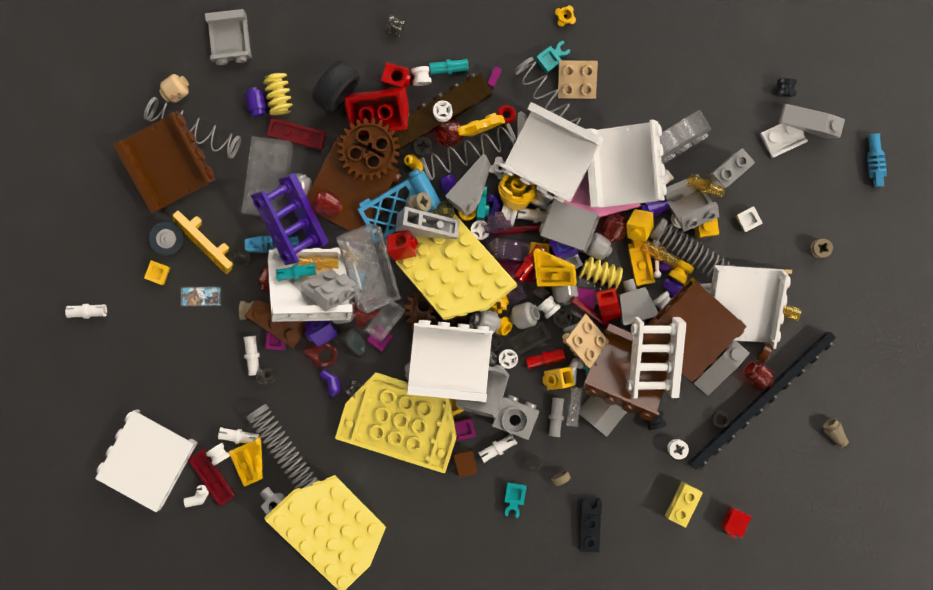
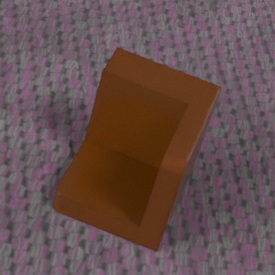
M472 449L454 453L459 478L478 473Z

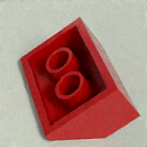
M406 87L354 93L344 98L349 126L350 123L357 126V120L363 124L365 118H367L368 123H371L372 119L375 118V124L382 120V127L389 125L388 132L405 130L408 127L409 104Z

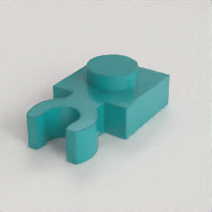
M564 41L559 42L555 50L550 46L535 57V60L545 73H548L559 64L560 57H565L570 53V49L565 52L561 51L560 47L564 44Z
M485 186L480 203L478 204L477 221H484L485 216H489V205H486L487 187Z
M507 482L504 502L509 503V505L505 509V516H508L509 511L513 509L516 511L515 518L519 517L518 504L524 505L526 485Z

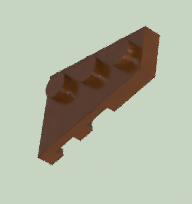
M258 300L254 301L245 314L247 318L292 348L295 347L306 331L305 323L308 322H272L271 304Z

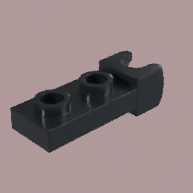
M585 497L581 498L580 552L600 551L601 498H596L593 506H588Z

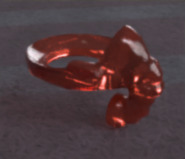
M365 296L354 305L357 325L364 326L367 324V320L373 319L378 315L381 304L377 298ZM366 302H373L376 305V310L372 313H365L361 307Z
M329 343L319 347L315 344L314 347L306 349L304 355L309 357L317 366L329 367L337 359V350ZM324 348H328L333 352V358L329 362L319 360V352Z

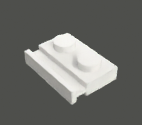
M779 124L760 133L767 150L770 152L771 158L808 142L802 130L784 124Z

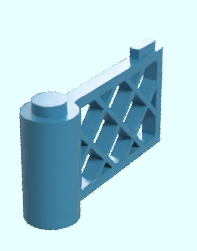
M419 169L411 171L405 181L371 201L368 198L359 203L360 208L357 210L376 242L395 232L396 225L390 224L393 213H399L394 211L396 200L406 202L405 207H407V200L397 197L399 189L404 186L409 191L407 199L421 192L426 193L430 197L431 208L426 212H431L441 206L442 203L424 170L419 171ZM384 198H393L391 209L381 207ZM369 207L377 208L374 219L367 218L363 211ZM380 210L390 212L387 223L377 220ZM376 223L386 225L384 233L379 236L374 231Z

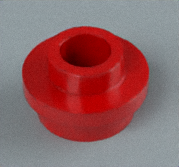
M510 105L501 106L498 109L497 115L503 116L504 112H508L510 117L504 118V124H511L516 118L515 109Z

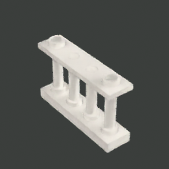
M635 317L634 324L631 326L633 342L630 376L626 382L627 391L633 398H638V390L664 389L671 398H679L686 322L680 317H673L672 324L669 326H644V322L639 317ZM643 333H670V342L668 344H642ZM668 352L669 359L666 363H641V353ZM640 371L667 372V379L664 381L639 382Z

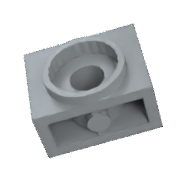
M509 394L507 397L503 396L497 419L494 418L492 426L529 440L539 414V410L536 409L537 405L527 401L525 404L518 402L519 398ZM512 415L520 417L518 424L513 425L510 423L509 420Z

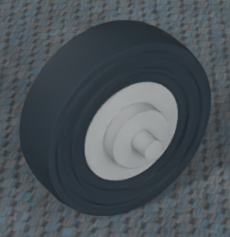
M160 221L150 228L147 241L155 253L168 256L180 249L183 243V234L176 224L169 221Z

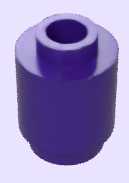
M258 87L247 89V93L244 96L248 113H250L251 117L265 115L267 107L263 90H259Z

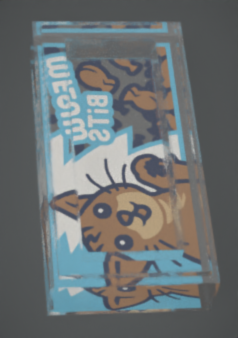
M181 287V306H221L220 287Z

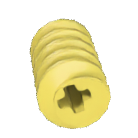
M285 73L267 75L263 81L264 85H267L265 91L269 93L266 98L270 100L268 107L272 108L269 111L270 115H283L291 112L288 108L293 106V104L286 102L291 99V96L285 95L290 89L284 88L288 81L282 80V78L287 76Z
M591 256L588 260H585L579 278L586 274V281L594 277L593 283L600 279L601 286L608 282V289L615 285L616 290L621 281L623 269L618 267L615 271L614 264L608 268V262H604L601 265L600 259L594 262V258Z

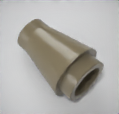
M836 418L830 419L823 424L824 433L839 448H843L849 443L841 422L837 421Z

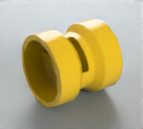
M678 259L675 263L676 268L671 270L668 276L685 285L688 274H692L694 267Z

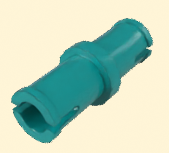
M446 59L444 62L429 63L430 75L441 73L450 75L452 72L469 70L468 59L454 61Z
M315 263L301 266L295 264L293 267L276 269L278 282L289 279L300 280L301 277L317 275Z

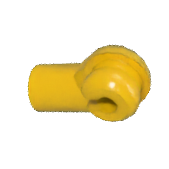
M410 154L404 157V163L412 170H423L421 161L415 155Z

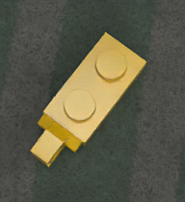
M631 239L632 244H628V252L635 285L641 286L655 283L648 245L644 241Z

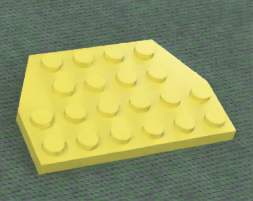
M445 202L431 213L459 220L458 238L416 237L418 240L416 257L396 261L398 267L443 320L451 319L455 316H464L475 311H486L517 287V283Z
M375 372L346 402L335 439L445 474L457 437L450 398L407 394L408 382Z
M334 475L326 478L324 481L312 483L313 485L303 489L293 490L264 519L338 590H346L370 567L386 527Z

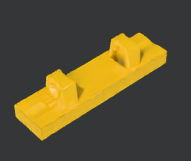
M179 211L173 214L172 222L227 275L233 266L224 256L229 251V247L223 243L216 248L197 229L202 225V220L196 216L189 221Z

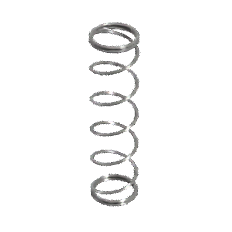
M530 57L514 70V73L517 75L532 65L523 77L522 84L529 85L543 79L533 94L534 99H540L556 92L545 106L546 109L558 93V89L543 96L535 97L537 90L546 80L547 75L532 82L524 83L527 74L536 64L533 57ZM565 104V105L560 106V107H558V108H556V109H554V110H551L550 112H554V111H556V110H558V109H561V108L567 106V107L565 108V110H564V111L561 113V115H560V117H562V115H563V114L565 113V111L568 109V107H569L570 104ZM576 118V119H574V120H572V121H570V122H574V121L578 120L577 123H576V125H578V123L580 122L581 118Z
M151 98L145 108L144 119L154 121L161 114V119H163L167 102L162 111L154 119L150 120L158 107V98ZM155 101L154 107L150 115L147 117L150 106ZM200 118L197 119L196 123L194 124V126H193V127L191 128V130H190V131H192V130L195 128V131H194L195 139H196V130H197V126H198V122H199ZM215 125L202 142L195 141L197 144H201L211 135V148L214 152L220 150L228 142L227 157L232 159L239 149L241 137L236 136L230 145L231 133L225 143L219 149L214 150L212 141L216 128Z
M509 123L505 124L506 130L501 126L498 127L499 150L487 134H481L482 154H484L483 135L489 139L498 152H501L499 128L505 131L514 146L516 138ZM465 140V142H464V151H465V158H466V164H465L464 161L461 159V157L458 155V153H457L452 147L449 146V147H448L449 170H448V169L445 167V165L442 163V161L439 159V157H438L436 154L432 153V154H431V165H432L433 178H432L431 175H430V172H429V170H428V167H427L426 162H425V160H424L423 157L420 158V161H421V163H422V165H423V168H424V171H425V173H426V176H427V178H428L429 181H430V180H433L434 177H435V174H434V166H433V155L439 160V162L442 164V166L444 167V169H445L447 172H449V173L451 172V162H450V155H449V149H450V148L454 151V153L458 156V158L460 159V161H461L465 166L468 165L467 152H466V142L470 143V145L473 147V149L476 151V153L479 155V157H481V155L479 154V152L477 151V149L474 147V145H473L469 140Z

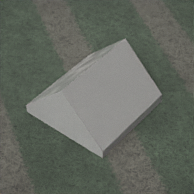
M590 396L577 411L606 437L627 413L622 407L616 404H608L604 399L597 396Z

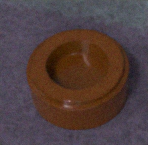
M766 343L759 352L757 359L764 363L773 349L772 345Z

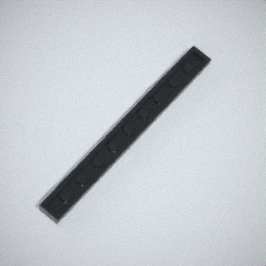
M825 332L687 463L695 470L698 468L702 469L708 463L707 459L709 457L717 455L722 450L721 446L725 442H731L736 437L735 433L739 429L743 430L750 424L749 420L754 415L758 416L764 410L763 407L768 402L772 403L778 397L777 393L779 391L787 389L792 384L791 380L795 376H801L806 371L805 367L809 363L813 364L816 362L823 350L826 351L834 344L832 341L837 337L832 332Z

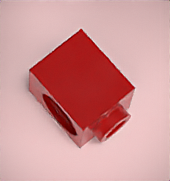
M386 62L381 82L383 85L393 88L409 87L412 76L409 75V69ZM395 73H400L402 79L400 81H393L392 76Z
M409 230L387 235V252L394 261L416 257L418 240Z
M615 288L596 292L603 321L622 317Z
M730 506L721 527L726 530V535L732 538H736V536L743 538L751 516Z

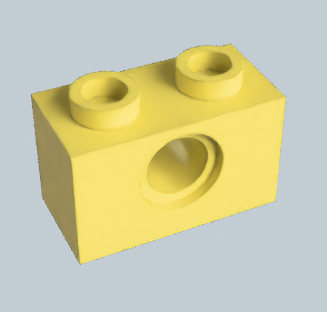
M681 481L665 516L686 528L703 492Z

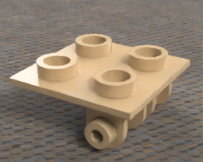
M559 60L558 98L596 99L598 61Z
M584 314L571 334L565 333L562 336L563 342L570 347L575 356L579 357L581 363L585 364L589 369L609 342L586 314Z

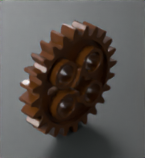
M365 118L363 124L357 120V126L350 123V131L344 129L346 136H339L343 143H337V146L342 148L337 151V154L343 155L339 158V162H346L342 166L343 169L350 168L348 171L349 175L355 172V179L361 175L364 182L367 177H370L371 182H373L374 176L381 180L380 174L383 173L385 176H388L387 169L394 170L391 164H398L394 157H400V153L395 151L400 149V145L394 143L399 141L398 137L392 138L395 131L388 132L389 125L382 127V120L378 124H375V118L372 119L371 123H368L367 118ZM361 133H367L369 135V139L367 141H361L359 140V135ZM379 141H385L387 147L385 149H378L376 144ZM353 142H357L365 148L372 146L374 152L383 154L385 157L382 158L371 151L366 154L364 148L353 145ZM352 151H360V158L353 159L350 156ZM372 158L378 159V166H369V160Z
M412 290L414 297L408 296L407 299L411 303L405 304V307L410 310L404 312L405 315L410 316L406 319V323L412 322L409 329H414V323H418L419 320L433 319L435 321L434 325H438L435 314L430 313L433 311L431 304L429 303L427 309H420L418 304L421 301L427 300L420 291ZM439 315L441 322L450 323V327H457L458 324H463L460 319H466V315L455 316L450 321H444Z

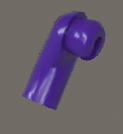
M490 194L487 202L493 204L487 220L496 223L501 212V198L498 195Z
M324 369L319 377L328 382V395L335 397L340 392L339 379Z

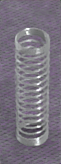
M662 218L659 221V223L650 235L651 240L653 239V241L656 240L655 242H657L663 235V233L670 227L666 237L660 244L662 246L666 239L676 229L672 239L666 247V249H668L673 240L681 233L678 241L671 250V253L681 242V240L686 236V239L683 245L681 246L680 250L677 252L676 256L679 255L684 246L691 240V243L687 248L686 252L681 257V260L685 257V255L691 249V247L695 243H697L692 254L687 259L686 263L689 262L694 253L702 246L697 258L691 265L694 266V264L702 255V253L705 250H707L703 260L696 268L697 270L700 268L704 260L712 253V256L707 265L702 270V273L705 272V270L715 257H717V260L714 266L717 265L722 259L723 261L721 263V266H724L727 263V266H729L730 264L729 261L724 263V258L719 259V254L714 256V251L709 252V248H705L703 250L704 245L701 244L698 246V241H695L693 243V237L688 239V234H685L682 237L683 230L679 231L678 233V227H675L672 230L673 224H669L667 226L668 221L664 218ZM713 266V267L710 269V271L708 272L707 277H708V276L711 274V272L713 271L714 266Z
M267 404L246 417L249 423L258 420L252 428L263 424L256 433L267 429L259 437L263 438L269 435L263 443L274 439L266 448L278 444L270 453L283 448L273 457L274 459L288 452L277 462L279 464L290 458L280 469L294 463L284 474L299 467L287 479L304 471L291 484L308 476L295 489L308 482L310 483L305 487L319 481L317 477L306 481L313 475V472L302 476L310 469V467H306L300 470L306 462L295 466L303 459L302 456L290 462L299 454V451L286 457L296 448V446H293L284 451L292 444V441L279 447L289 436L275 442L285 434V431L270 438L282 428V426H279L268 432L278 421L263 428L275 416L259 423L271 413V411H268L261 415L269 409Z

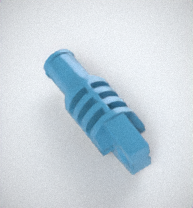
M880 134L867 135L870 151L867 154L869 178H873L874 188L883 187L884 177L887 176L885 152L881 150Z
M271 236L245 239L246 252L269 253V250L276 248ZM298 236L288 237L292 247L299 243Z

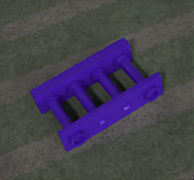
M295 173L278 179L281 186L268 194L265 191H260L250 195L285 265L298 263L299 260L296 254L311 245L312 248H316L329 243ZM285 193L290 204L275 212L270 201ZM294 210L298 221L283 229L279 219ZM302 228L307 238L292 247L288 236Z

